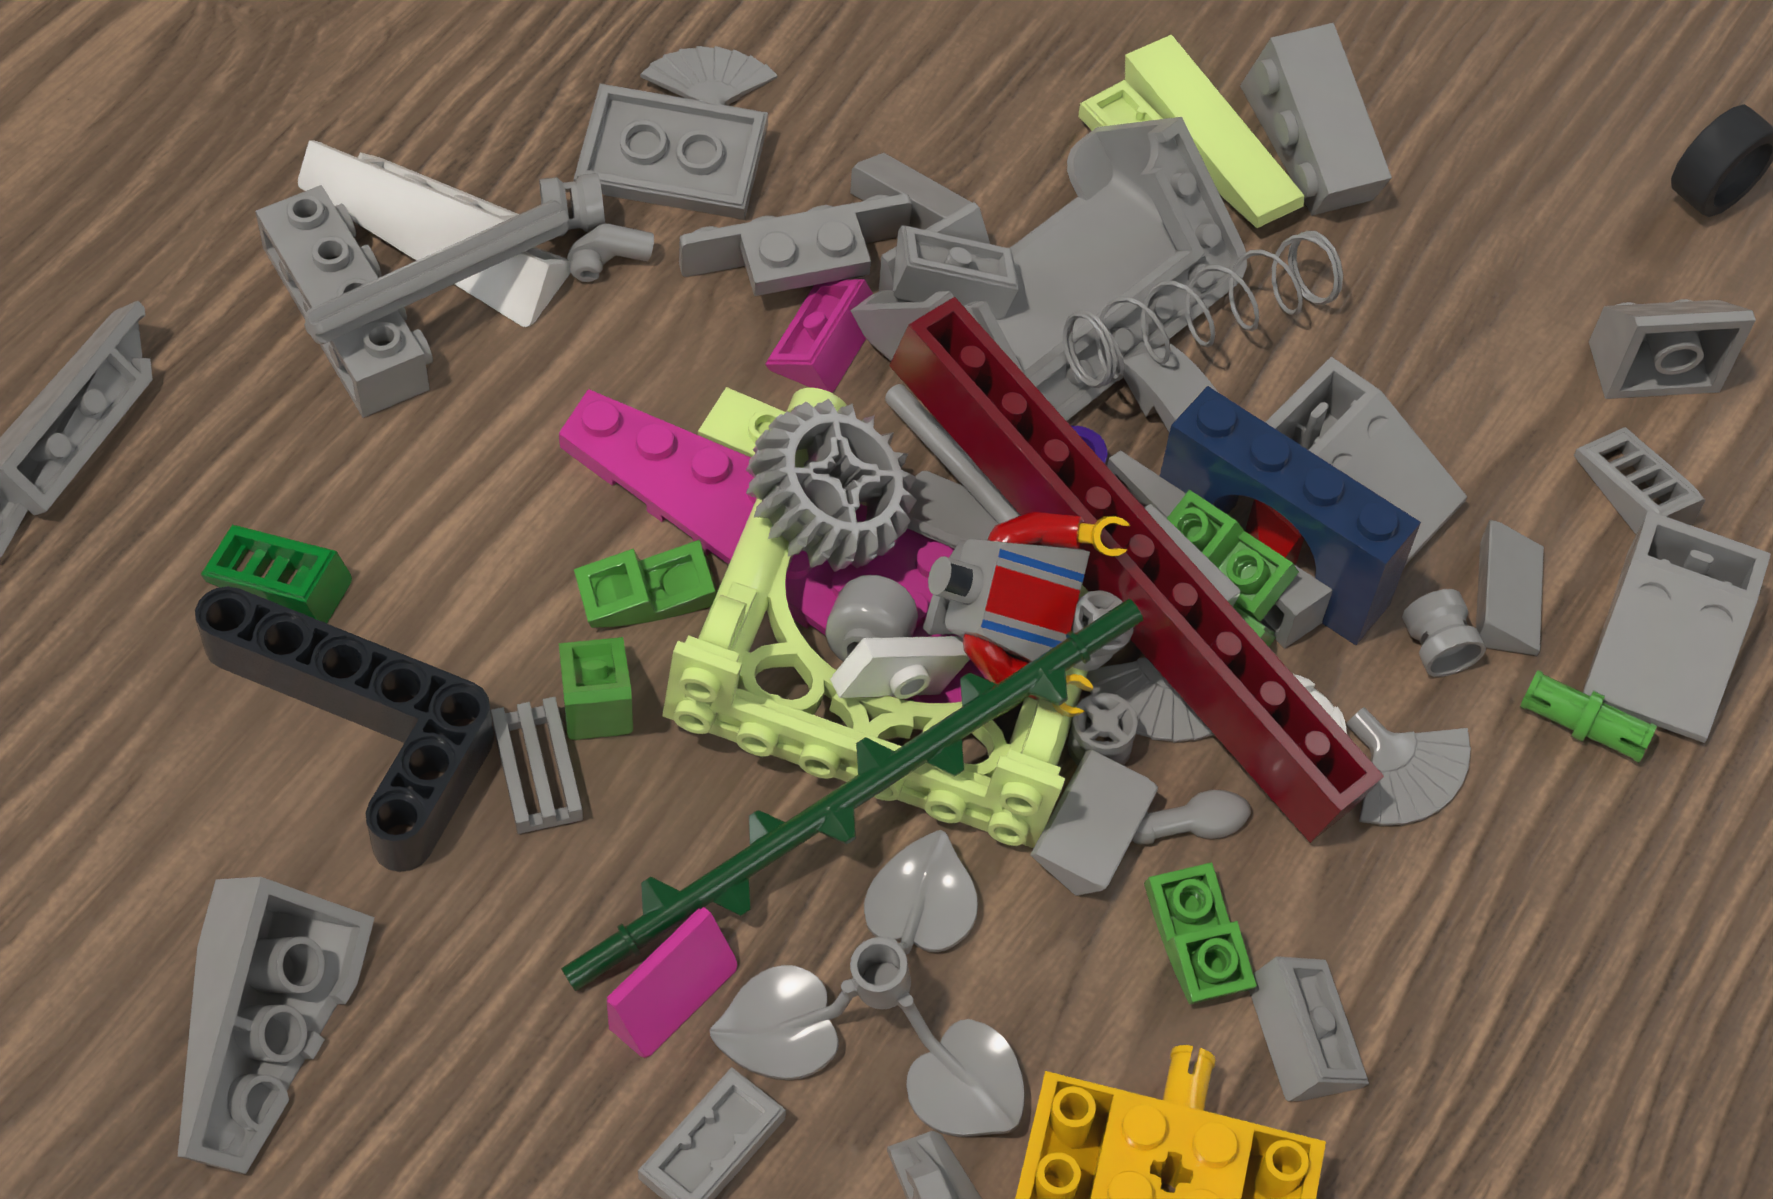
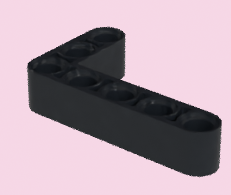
M227 586L215 588L207 592L198 601L195 609V618L205 653L211 663L233 674L404 743L368 804L365 813L373 854L379 864L388 870L397 872L411 871L421 866L431 855L492 748L494 733L489 697L484 689L474 682L240 588ZM228 626H238L230 631H220ZM285 649H297L290 654H277ZM342 672H355L354 675L348 678H334ZM402 695L415 696L407 702L399 703L392 701ZM467 718L475 720L467 726L458 727L450 725L458 719ZM429 771L444 773L433 780L419 779L422 774ZM406 824L413 826L410 831L404 834L392 835L386 833L396 825Z

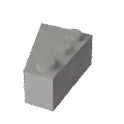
M1334 22L1271 37L1240 87L1290 178L1304 194V203L1310 214L1313 216L1374 200L1392 177Z

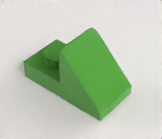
M623 637L559 643L568 738L578 740L632 733V693Z

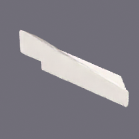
M309 140L298 177V186L301 189L307 191L322 185L334 206L342 203L346 207L352 221L416 261L519 215L383 158L361 152L357 158L314 140ZM533 247L457 282L455 285L522 327H528L537 320L571 273V261Z

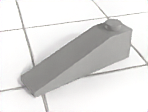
M263 877L215 880L197 946L177 1157L239 1174L247 1173L289 1102L287 1090L305 1059H314L325 1040L320 1034L338 1004L347 1003L356 988L375 917Z

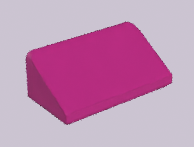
M865 279L838 280L814 285L765 363L769 371L810 388L834 392L866 340L850 311L873 294Z
M705 907L701 910H696L607 997L609 1030L640 1057H650L737 970L735 955L712 913Z

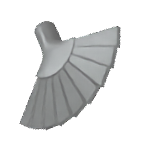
M697 46L696 48L679 49L677 52L664 54L662 58L650 63V66L640 74L641 78L684 98L727 106L778 76L767 64L764 65L751 55L747 56L735 49L731 51L717 46L714 48Z
M1139 658L1135 662L1100 667L1088 671L1086 678L1093 685L1091 694L1111 693L1120 696L1130 703L1136 712L1138 720L1136 734L1150 737L1152 740L1172 741L1173 743L1190 740L1197 741L1214 735L1147 658Z
M1365 707L1360 709L1347 722L1346 725L1369 747L1371 762L1384 775L1379 783L1364 797L1359 822L1379 824V826H1403L1422 821L1438 813L1453 799L1462 786L1469 768L1471 751L1468 728L1415 733L1414 731L1394 733L1387 730Z

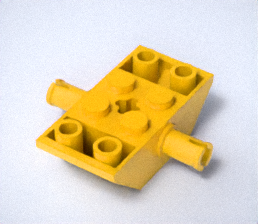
M1179 1045L1173 1047L1170 1053L1171 1062L1163 1100L1045 1071L1015 1199H1316L1326 1141L1204 1111L1211 1073L1215 1067V1056L1211 1052L1200 1048L1197 1062L1193 1066V1072L1189 1074L1188 1068L1193 1046ZM1166 1183L1175 1189L1174 1193L1161 1190V1184Z

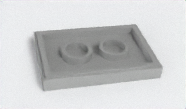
M600 84L574 181L582 174L598 173L602 195L745 220L768 127V113Z

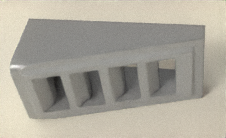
M1626 427L1579 447L1575 451L1574 457L1635 534H1637L1648 510L1691 525L1695 522L1705 503L1703 496L1686 478ZM1617 449L1624 455L1611 462L1602 457ZM1629 466L1635 468L1636 472L1627 476L1620 472ZM1646 482L1649 487L1642 491L1636 486ZM1659 498L1662 503L1657 505L1653 499Z

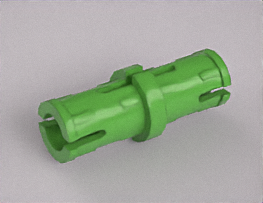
M1537 670L1520 705L1523 709H1529L1573 730L1571 737L1581 742L1584 741L1585 737H1588L1632 758L1637 763L1641 761L1645 748L1647 749L1657 728V725L1653 723L1649 724L1604 703L1605 695L1593 690L1591 696L1544 675L1540 670Z

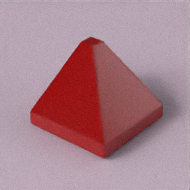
M1254 499L1245 531L1296 565L1304 537L1283 515L1265 503Z

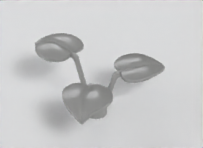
M943 830L930 833L906 846L873 879L865 897L864 914L867 927L875 938L864 941L855 949L850 962L853 978L842 982V991L833 1004L827 1006L828 996L826 988L816 975L797 966H776L762 971L751 978L740 989L728 1009L710 1029V1036L715 1045L739 1066L764 1077L794 1080L815 1074L833 1060L838 1051L839 1041L830 1020L839 1017L853 997L859 996L866 1005L875 1009H890L898 1005L904 1011L923 1045L930 1051L921 1055L913 1062L907 1075L906 1084L909 1103L914 1113L923 1123L942 1134L968 1137L1010 1133L1019 1126L1022 1118L1025 1098L1023 1078L1017 1058L1004 1037L985 1023L965 1019L950 1026L939 1042L931 1033L915 1006L913 997L909 994L911 977L906 955L910 953L913 943L928 952L948 950L967 937L977 918L978 902L973 881L958 858L948 835Z

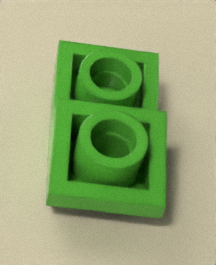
M1191 490L1185 494L1167 517L1190 542L1240 589L1241 592L1234 605L1259 622H1261L1299 573L1291 561L1245 532L1235 519Z
M1213 863L1148 877L1144 882L1149 903L1165 950L1189 1005L1257 987L1238 921H1229Z

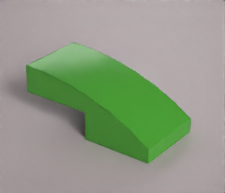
M700 540L643 560L639 559L633 548L574 569L587 620L591 628L641 624L695 612L711 607L718 592L706 551Z

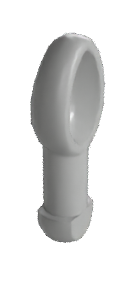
M1226 790L1200 792L1185 806L1151 813L1146 812L1132 841L1137 844H1153L1156 838L1191 832L1197 837L1206 839L1224 838L1244 826L1251 814V805L1245 798Z

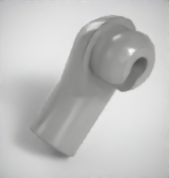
M600 224L572 244L567 258L568 261H571L570 271L577 280L590 282L599 278L603 265L615 255L647 262L652 254L654 234L612 224Z

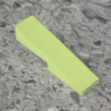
M1172 35L1125 55V81L1163 119L1183 118L1219 194L1256 228L1304 206V194Z

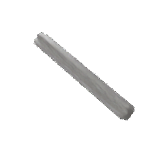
M550 200L307 310L304 314L305 329L317 344H325L566 233L568 230L567 222L569 221L568 213L562 209L558 201Z

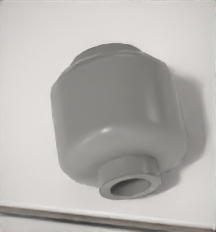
M863 575L850 580L839 592L827 620L825 635L830 649L844 662L863 638L912 637L918 619L915 600L906 588L886 577Z

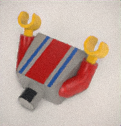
M1028 512L995 525L989 534L988 540L969 538L963 545L960 561L943 556L934 562L928 577L929 590L935 596L950 600L945 617L946 628L963 638L964 652L986 680L998 684L1067 639L1066 634L1071 631L1090 554L1088 551L1079 549L1081 543L1093 544L1094 548L1102 554L1119 556L1125 553L1127 549L1106 548L1101 542L1100 534L1102 529L1110 523L1130 526L1128 522L1123 518L1107 516L1097 520L1095 524L1083 523L1082 516ZM1077 674L1066 676L1067 685H1075L1089 692L1093 690V685L1084 676ZM1030 694L1029 696H1027V697L1032 698V699H1034V700H1038V699H1039L1038 697H1036V696H1034V695H1031V694ZM1065 702L1059 706L1052 703L1055 710L1063 716L1074 717L1084 712V710L1071 707Z

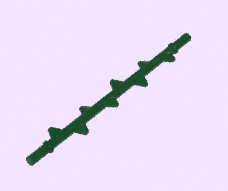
M1128 598L1078 632H1068L1066 634L1067 639L998 684L972 673L964 675L960 679L962 707L895 751L867 737L856 743L857 776L786 822L760 810L755 811L749 816L750 845L680 891L653 877L641 883L643 915L625 927L621 923L617 926L619 931L562 967L561 970L575 991L579 990L632 954H635L636 957L641 955L640 949L689 918L696 910H701L712 902L739 916H743L751 910L749 878L818 833L846 845L856 839L855 809L925 763L954 777L964 771L962 739L1030 694L1057 706L1068 700L1066 671L1081 661L1086 664L1091 660L1090 655L1141 623L1144 619L1140 610Z

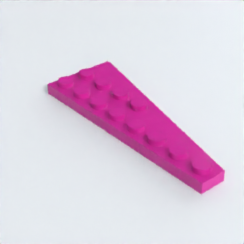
M588 389L559 432L560 448L613 486L618 483L646 504L647 512L659 521L663 522L667 519L692 537L693 542L700 540L707 556L712 552L729 565L757 499L746 494L749 482L754 478L746 471L751 457ZM860 504V507L855 511L857 522H864L866 520L867 506ZM907 528L894 541L895 545L883 556L878 555L867 565L856 568L849 564L845 569H839L835 572L827 560L822 565L810 568L807 552L802 550L799 554L793 555L785 579L786 598L792 618L806 629L812 625L825 635L829 614L843 587L850 580L857 577L879 575L892 579L906 588L915 600L918 619L912 637L958 636L956 634L929 635L923 629L933 596L928 587L931 567L938 558L943 556L950 557L955 548ZM969 660L940 694L915 695L903 700L909 701L912 699L915 702L922 703L962 702L960 679L968 673L984 678V676L974 663Z

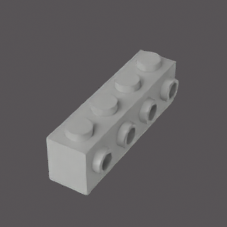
M322 185L255 211L263 249L304 319V314L307 310L381 277L379 264L371 248L367 244L359 247L354 239L356 237V230L348 210L342 203L334 206ZM405 307L332 341L320 344L362 418L430 390L426 365L433 363L432 353L423 333L419 329L410 331L405 323V320H407Z

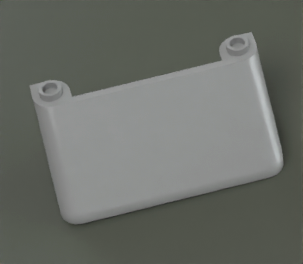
M1182 117L1097 127L1079 140L1072 147L1067 159L1069 179L1078 197L1010 247L1012 249L1019 290L1006 315L1002 319H996L987 301H974L963 305L1066 421L1117 381L1112 379V382L1106 386L1094 388L1088 386L1076 376L1066 358L1063 345V329L1068 316L1079 310L1090 311L1099 318L1106 304L1116 297H1131L1144 304L1145 298L1152 287L1160 282L1176 281L1189 287V283L1196 272L1205 266L1220 265L1233 270L1240 256L1246 253L1237 229ZM1247 259L1242 262L1236 271V274L1241 279L1244 277L1247 268ZM1208 271L1198 278L1193 285L1192 291L1209 308L1229 292L1231 275L1222 271ZM1234 278L1235 287L1239 282ZM1175 286L1163 287L1156 291L1148 303V308L1161 321L1169 339L1188 325L1185 313L1187 291ZM881 290L869 296L850 311L870 344L892 361L908 324L954 296L951 291H940L924 302H911L894 297L893 290ZM1190 296V313L1193 321L1204 310L1196 299ZM1130 302L1118 303L1111 307L1103 319V323L1116 339L1124 359L1148 352L1141 330L1142 308ZM1146 312L1148 339L1154 350L1164 344V339L1159 327ZM1078 318L1073 326V343L1076 355L1081 366L1090 377L1095 380H1102L1106 372L1098 356L1096 329L1086 319ZM1101 340L1103 355H1104L1105 361H1106V363H1107V357H1106V353H1105V348H1104L1103 342H1102V340ZM1118 356L1115 375H1118L1120 372Z

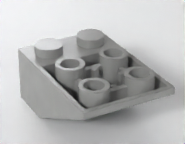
M1330 357L1265 422L1421 522L1406 564L1467 499V495L1383 392L1333 357Z
M1648 510L1627 552L1583 693L1591 696L1594 690L1605 695L1603 702L1645 722L1653 723L1664 729L1705 743L1757 604L1771 553Z

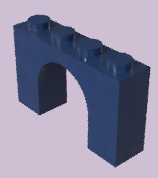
M1209 386L1198 395L1171 425L1160 477L1184 493L1191 490L1227 515L1236 506L1239 495L1259 500L1283 515L1294 525L1309 545L1316 564L1315 578L1333 590L1322 624L1349 642L1357 645L1390 606L1421 522Z

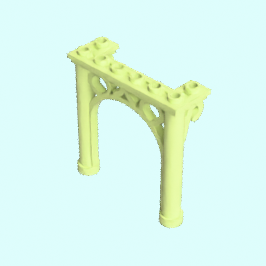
M803 388L794 393L787 411L791 412L796 406L802 405L806 401L815 407L817 403H822L829 399L836 411L847 405L838 396L826 390ZM807 449L796 451L795 467L804 468V463L809 459ZM756 499L698 639L688 635L685 643L677 641L672 655L662 716L674 720L678 726L696 734L711 733L736 742L739 747L748 753L757 756L773 755L798 764L805 772L815 777L825 779L834 777L848 782L858 775L857 742L867 737L895 751L901 746L888 742L886 739L895 737L910 739L913 729L923 730V733L960 709L962 702L922 703L891 696L839 698L830 680L836 670L809 646L794 623L788 607L785 579L793 555L788 556L789 542L782 535L778 538L768 539L773 524L768 518L754 517L756 507L762 502V500ZM1083 585L1081 586L1079 598L1088 593ZM767 610L770 625L778 643L761 646L750 653L749 651ZM794 667L807 683L809 692L799 699H783L778 695L769 694L762 690L757 684L755 677L764 669ZM1072 667L1066 671V676L1077 674L1086 678L1088 671ZM1067 685L1068 700L1065 703L1071 707H1076L1082 689L1075 685ZM823 694L832 699L829 710L840 716L847 727L814 715L821 705ZM1026 697L997 716L999 717L1023 702L1009 744H1006L1002 730L993 720L972 732L987 749L989 758L984 762L978 764L964 763V771L955 777L925 763L874 797L885 801L899 800L922 808L931 817L942 822H961L981 829L1003 844L1013 846L1023 844L1034 848L1044 831L1065 781V778L1059 776L1061 767L1057 765L1073 717L1061 715L1055 710L1052 703L1041 698L1034 700Z

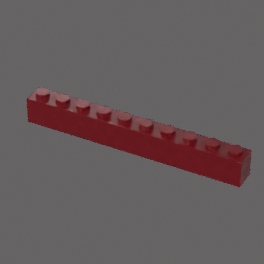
M953 297L908 324L889 366L1020 515L1028 512H1044L1082 516L1083 523L1095 524L1097 520L1103 517L1116 516L1123 518L1129 523L1130 526L1110 523L1102 529L1100 534L1101 542L1106 548L1127 549L1125 553L1119 556L1102 554L1094 548L1093 544L1081 543L1079 549L1090 552L1082 585L1088 592L1100 590L1113 594L1122 602L1129 598L1135 603L1144 620L1133 627V634L1130 640L1309 843L1354 809L1379 783L1384 775L958 299Z

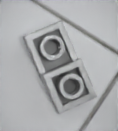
M1170 344L1169 361L1165 364L1156 362L1149 352H1145L1124 359L1125 370L1123 375L1144 415L1149 416L1158 412L1168 432H1170L1174 421L1207 386L1217 391L1203 372L1172 344ZM1165 346L1153 350L1159 358L1165 357Z

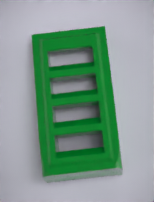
M233 524L201 573L205 582L217 587L230 586L240 588L324 623H328L352 581L349 570L335 550ZM249 550L254 552L242 572L236 571ZM272 560H275L271 568L267 572L266 576L263 578L262 575L267 569L268 565ZM297 569L298 571L290 584H287L291 575Z

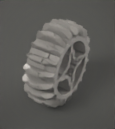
M829 399L822 403H817L815 407L806 401L802 405L796 406L791 412L787 411L784 415L780 414L769 425V430H765L755 442L756 446L753 448L755 454L749 459V465L746 468V471L754 478L749 482L746 494L762 500L756 507L754 517L768 518L773 524L768 539L778 538L782 535L789 542L788 556L799 554L803 550L807 552L810 568L822 565L827 560L835 572L839 569H845L849 564L856 568L867 565L878 555L883 556L895 545L894 541L906 531L907 525L911 522L907 515L913 510L917 499L908 492L913 487L912 484L916 476L901 470L908 453L894 452L890 447L894 432L880 435L874 429L875 415L864 418L861 421L856 418L853 404L841 407L836 411ZM807 449L809 459L804 463V468L795 467L796 451ZM859 502H867V516L864 522H857L855 511L860 507Z

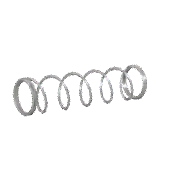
M1305 231L1284 240L1276 254L1265 250L1248 251L1240 256L1233 270L1220 265H1207L1196 272L1189 283V287L1176 281H1162L1152 287L1145 298L1144 304L1131 297H1116L1106 304L1099 318L1090 311L1079 310L1068 316L1064 325L1063 345L1066 358L1076 376L1090 387L1100 388L1112 382V379L1121 380L1125 370L1123 354L1116 339L1103 323V319L1111 307L1118 303L1130 302L1142 308L1141 330L1149 354L1158 363L1165 364L1168 362L1171 351L1168 335L1156 314L1148 308V303L1156 291L1163 287L1173 286L1187 291L1185 313L1188 327L1194 339L1201 346L1209 348L1213 345L1215 339L1214 321L1205 303L1192 291L1193 285L1198 278L1208 271H1222L1231 275L1229 281V300L1232 312L1242 328L1253 332L1257 329L1260 318L1258 304L1245 281L1236 274L1242 262L1251 256L1264 255L1274 259L1272 265L1274 295L1280 307L1287 314L1296 316L1301 312L1303 297L1315 305L1329 304L1337 299L1342 290L1343 269L1335 247L1325 236L1317 231ZM1301 240L1318 244L1329 256L1333 267L1334 286L1330 295L1326 298H1319L1311 293L1302 280L1297 263V249ZM1290 244L1287 265L1279 256L1284 248ZM1277 262L1287 271L1297 290L1298 307L1295 310L1288 309L1279 294L1276 282ZM1234 278L1247 292L1253 305L1255 321L1251 326L1246 325L1241 320L1236 309ZM1190 296H1193L1199 303L1209 322L1211 337L1208 342L1202 341L1193 326L1190 313ZM1146 312L1157 324L1164 339L1166 353L1163 358H1159L1154 353L1149 342L1146 329ZM1078 318L1086 319L1096 329L1098 356L1106 372L1102 380H1095L1090 377L1081 366L1076 355L1073 343V326ZM1101 340H1102L1103 345H1104V348H1105V353H1106V357H1107V363H1106L1105 358H1104V355H1103ZM1118 356L1120 372L1118 375H1115Z

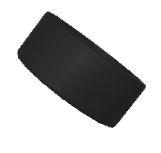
M1745 104L1729 109L1711 122L1686 149L1672 174V189L1702 215L1712 217L1724 212L1746 195L1772 164L1773 126Z

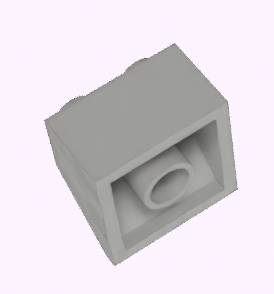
M1688 299L1669 303L1635 304L1626 302L1614 306H1604L1589 340V345L1605 399L1720 392L1756 321L1753 310L1721 300L1692 301Z

